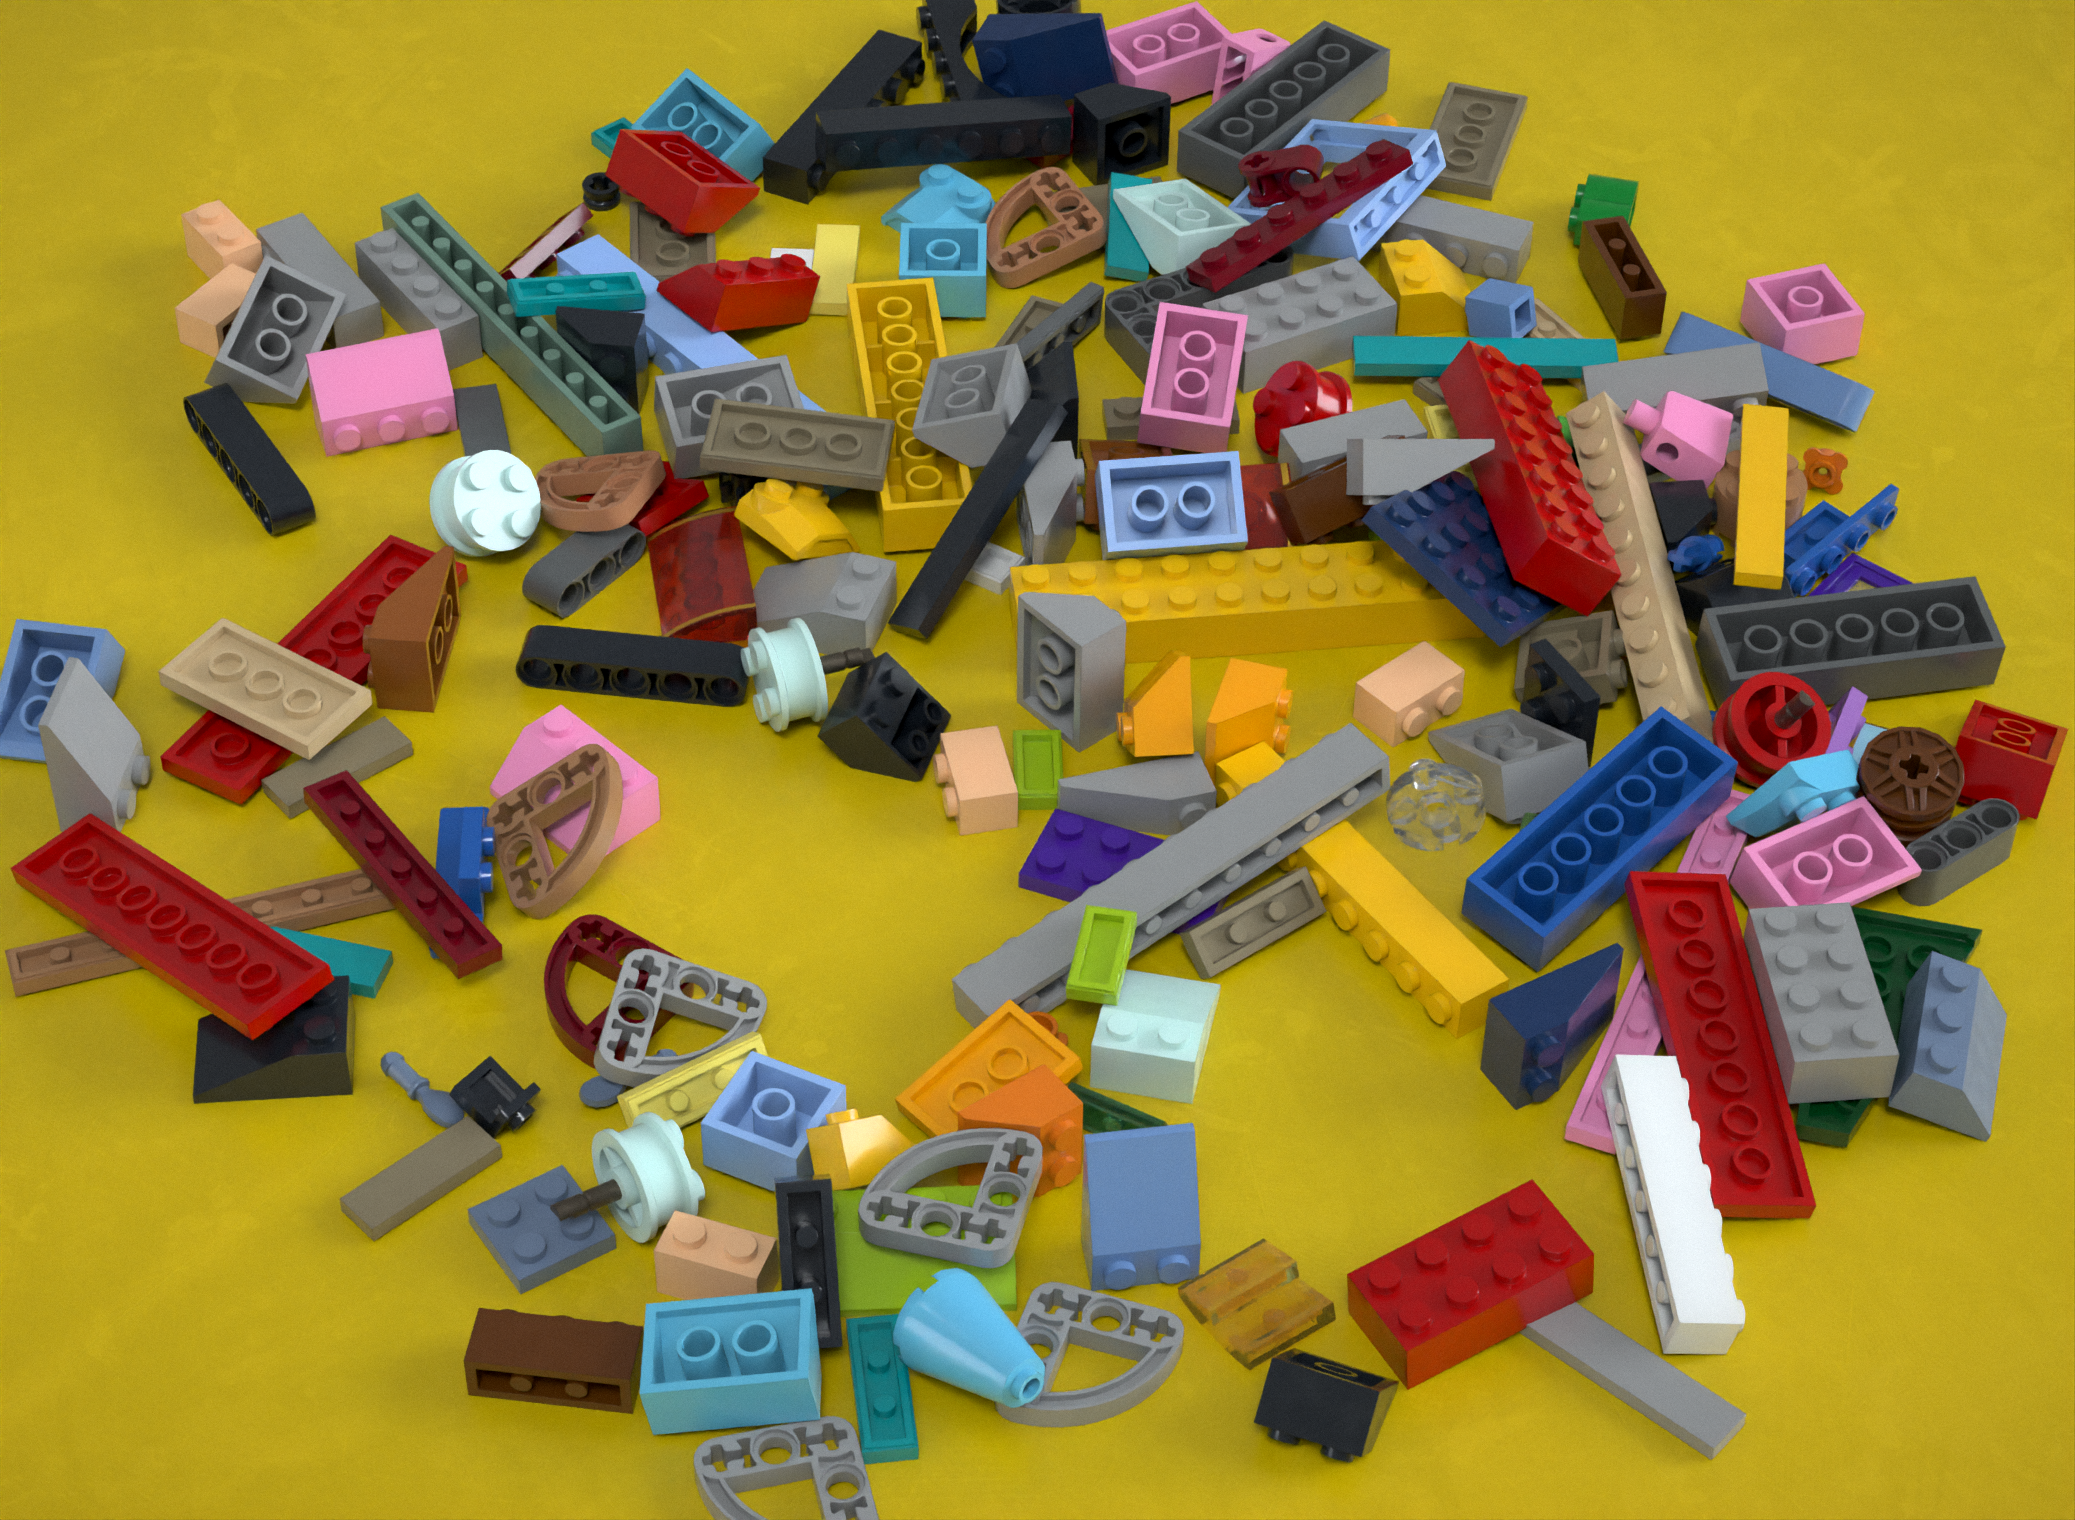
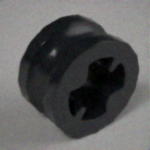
M606 172L590 174L582 182V190L584 191L583 202L591 210L608 211L614 209L620 203L619 185L605 175Z

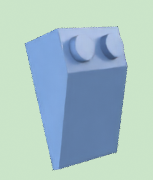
M16 619L0 679V758L46 764L38 724L69 657L79 658L111 699L113 698L125 649L107 629Z
M1193 1123L1084 1135L1081 1244L1091 1291L1105 1289L1121 1290L1131 1286L1157 1283L1173 1284L1183 1280L1199 1279L1201 1239L1196 1141Z

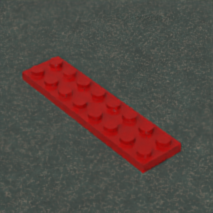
M390 534L277 644L362 685L367 680L368 667L371 661L370 654L363 651V632L365 626L372 625L378 605L436 553ZM455 561L459 588L468 580L467 566ZM208 710L160 758L163 771L242 805L262 785L261 780L272 775L294 752Z
M91 813L10 868L17 884L251 1040L272 1028L274 1024L334 981L329 964Z
M1630 871L1624 885L1668 1056H1676L1681 1078H1686L1689 1085L1688 1106L1692 1121H1696L1699 1125V1150L1703 1164L1708 1165L1710 1169V1194L1714 1208L1720 1211L1721 1217L1810 1218L1816 1208V1202L1726 874Z

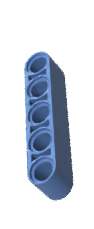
M1681 312L1663 352L1671 355L1758 343V341L1689 313ZM1760 343L1769 389L1768 398L1848 431L1857 432L1875 393L1874 390Z

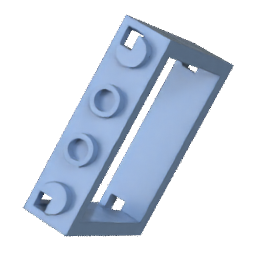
M1311 119L1285 148L1310 145L1321 152L1324 157V163H1344L1364 152L1371 143L1385 139L1409 149L1413 165L1354 202L1339 219L1330 218L1291 243L1289 246L1292 247L1294 253L1338 259L1354 256L1357 261H1360L1446 167L1437 130ZM1311 134L1313 135V138H1314L1313 141L1310 140V135H1311ZM1297 170L1299 173L1309 174L1307 171ZM1248 185L1228 208L1252 224L1266 215L1269 209L1285 202L1276 203L1268 207H1253L1248 200V193L1250 191Z

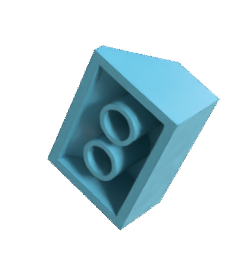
M688 68L631 126L633 130L683 132L750 181H754L763 171L762 157L775 144L758 122Z
M812 1288L646 1304L639 1395L653 1435L820 1420L822 1373Z

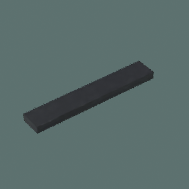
M1027 399L889 619L888 624L896 632L926 639L930 636L1064 421L1068 412L1060 403Z

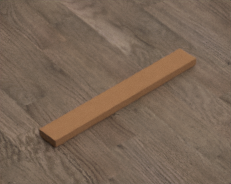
M363 869L226 899L269 927L274 926L293 931H301L396 908ZM89 931L5 950L15 997L142 967Z

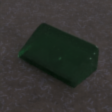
M1071 1082L1068 1086L1083 1102L1082 1129L1093 1134L1168 1125L1159 1118L1074 1082Z

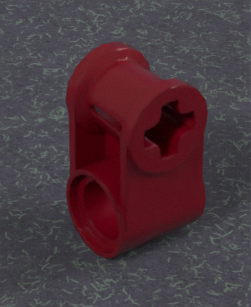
M1298 145L1274 151H1258L1245 156L1240 160L1238 166L1240 174L1246 176L1249 185L1248 200L1250 205L1261 208L1286 202L1300 193L1301 189L1306 185L1319 181L1324 167V157L1321 152L1310 145ZM1297 170H1304L1309 172V174H1302Z

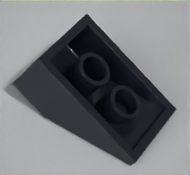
M349 975L333 976L334 981L254 1040H251L214 1014L198 1019L193 1085L194 1104L353 1095L355 1011Z

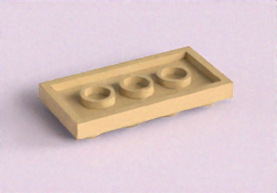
M221 618L158 671L161 686L308 760L314 757L372 705L371 690L225 618Z

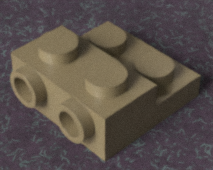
M1613 610L1592 613L1588 617L1581 615L1542 622L1521 635L1514 685L1519 703L1523 701L1529 646L1545 638L1601 696L1600 705L1617 701L1618 689L1625 688L1628 684L1626 666L1621 657L1627 656L1622 638L1623 631L1618 626Z

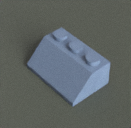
M1931 951L1909 981L1906 988L1897 1045L1899 1059L1888 1106L1986 1142L1991 1135L2007 1014L1980 968Z

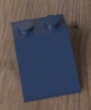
M1102 13L989 14L972 40L983 83L1009 98L1060 94L1063 101L1074 99L1075 93L1107 83L1119 84Z
M1615 943L1489 999L1480 1070L1515 1110L1533 1102H1542L1559 1091L1612 1021L1624 951L1619 943Z

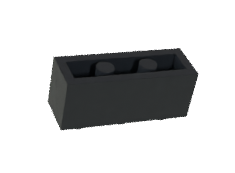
M829 1174L774 1178L782 1291L812 1288L819 1348L843 1347L831 1177Z

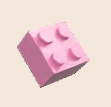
M1823 263L1748 279L1740 322L1755 341L1809 363L1818 364L1857 355L1865 313L1826 264Z

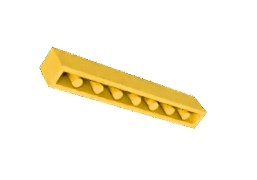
M1262 741L1216 764L1215 782L1218 806H1222L1239 795L1248 785L1258 783L1278 770L1285 761L1265 741ZM1345 819L1277 862V865L1282 870L1288 872L1295 868L1306 866L1325 909L1333 915L1338 926L1344 931H1349L1364 946L1369 957L1376 962L1379 961L1395 977L1401 989L1411 993L1427 1009L1430 1017L1436 1023L1442 1024L1456 1039L1485 1025L1489 999L1508 991L1510 979Z

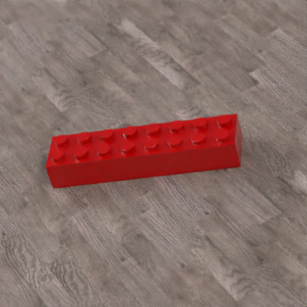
M1468 340L1439 377L1438 382L1460 439H1495V449L1469 463L1513 579L1588 617L1622 574L1614 557L1615 551L1608 543L1604 534V524L1597 517L1592 505L1594 502L1593 498L1587 492L1582 481L1583 474L1576 467L1571 455L1573 450L1566 442L1561 431L1562 424L1551 407L1552 400L1541 383L1543 379L1531 366L1527 364L1518 366L1507 360L1506 356L1497 348L1491 345H1486L1484 348Z

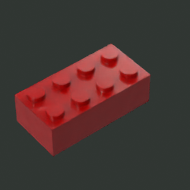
M1531 1179L1348 1273V1310L1350 1316L1402 1384L1409 1390L1527 1328L1528 1324L1592 1294L1594 1253L1535 1181Z

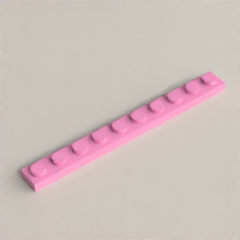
M1731 790L1730 797L1696 827L1677 873L1726 874L1728 884H1730V879L1750 834L1731 825L1726 815L1748 798L1750 794ZM1642 953L1568 1120L1565 1132L1566 1140L1614 1155L1616 1154V1149L1601 1089L1602 1082L1616 1054L1657 1056L1663 1043V1036Z

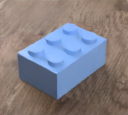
M1239 451L1099 461L1094 477L1103 560L1244 550L1247 545L1248 537Z

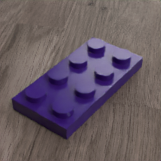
M1055 808L1019 872L1018 887L1071 903L1089 887L1099 885L1121 871L1128 862L1141 858L1161 845L1164 840ZM1230 894L1173 930L1172 933L1180 935L1181 932L1221 911Z

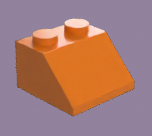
M1045 1064L958 1112V1131L978 1128L1012 1129L1030 1133L1040 1140L1043 1147L1042 1173L1033 1197H1040L1056 1187L1065 1186L1076 1175L1081 1173L1083 1102ZM1017 1155L1014 1161H1010V1172L1018 1173V1165L1023 1155ZM988 1162L959 1165L958 1183L961 1186L980 1185Z

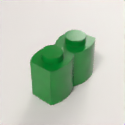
M1589 173L1586 184L1578 183L1574 207L1570 211L1567 230L1568 232L1575 233L1573 244L1580 245L1583 221L1624 216L1629 227H1631L1639 181Z

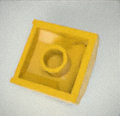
M767 479L766 482L756 483L750 492L739 499L734 513L737 519L794 561L849 552L858 553L860 549L849 530L827 507L829 496L823 491L824 487L822 484Z

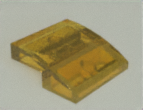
M1264 1238L1178 1287L1179 1297L1198 1322L1232 1357L1249 1371L1336 1320L1334 1303L1299 1278L1297 1261Z

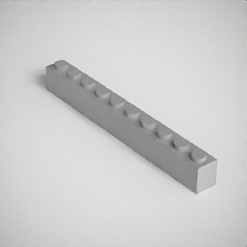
M1349 723L1335 733L1326 735L1317 745L1300 756L1287 760L1278 770L1258 783L1248 785L1239 795L1219 808L1209 810L1200 820L1180 833L1170 835L1161 845L1139 859L1128 862L1121 871L1099 885L1089 887L1080 897L1058 911L1050 912L1040 923L1018 937L1008 939L998 950L979 962L966 966L959 975L952 978L957 1011L974 1029L1009 999L1026 1013L1035 1011L1049 1012L1067 1000L1065 988L1086 905L1137 912V926L1129 955L1130 959L1390 789L1389 756L1352 723Z

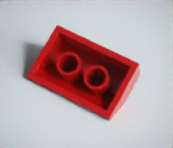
M620 129L605 173L608 178L619 185L620 192L637 198L645 204L644 208L646 211L663 217L671 223L673 231L689 237L695 236V233H715L758 196L760 187L680 131Z
M782 254L781 257L776 258L750 257L749 260L743 261L721 259L717 263L698 264L658 283L656 291L710 332L806 322L820 275L807 267L804 259L793 254Z

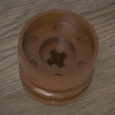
M1899 726L1881 732L1867 744L1856 776V781L1860 788L1854 794V797L1858 799L1864 796L1906 849L1911 842L1951 819L1964 785V765L1956 749L1940 735L1921 727Z

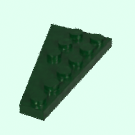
M1851 906L1897 1046L1907 984L1931 951L1967 963L1980 943L1983 930ZM1879 1098L1799 1103L1795 1126L1798 1139L1847 1148Z

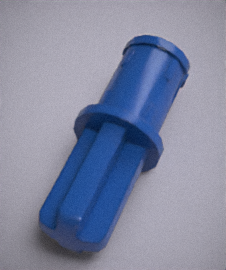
M1708 534L1702 537L1693 535L1685 538L1677 549L1669 551L1667 560L1674 562L1673 570L1676 572H1700L1722 559L1723 555L1717 554V552L1724 551V544L1715 535Z

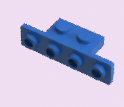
M1893 484L1888 485L1850 517L1823 500L1785 531L1783 568L1786 569L1785 573L1794 597L1806 595L1819 577L1824 573H1833L1843 558L1852 550L1854 552L1860 551L1874 532L1878 529L1885 530L1889 527L1898 511V508L1894 506L1899 492L1898 487Z
M442 808L439 817L435 870L483 923L485 893L493 892L492 862H487L488 857H495L496 851L495 828L487 827L486 818L489 808ZM429 946L430 956L432 958H439Z

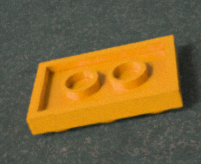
M1009 999L898 1095L895 1101L899 1111L930 1138L958 1131L959 1111L1042 1064H1045L1065 1085L1083 1070V1066L1078 1055Z

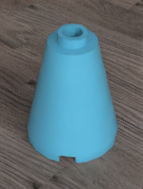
M959 1268L941 1270L932 1275L938 1281L924 1292L918 1287L909 1296L898 1315L893 1332V1343L900 1348L901 1355L897 1356L906 1366L1010 1408L1020 1407L1025 1403H1029L1040 1394L1045 1376L1043 1361L974 1275Z

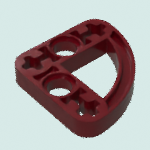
M587 914L572 921L554 943L545 966L544 991L547 1014L557 1037L575 1057L596 1069L594 1054L609 1005L587 1026L576 1015L566 994L568 981L576 963L580 962L608 979L617 982L622 967L618 961L634 950L644 948L675 958L679 957L606 917L597 914ZM639 969V976L634 989L644 991L649 972ZM694 983L681 984L680 989L682 993L692 998ZM626 1006L618 1010L620 1016L629 1023L637 1024L645 1021V1018L640 1020L631 1019L625 1015L627 1011L634 1007ZM659 1008L650 1038L677 1013ZM619 1039L614 1052V1059L624 1062V1055L629 1041Z

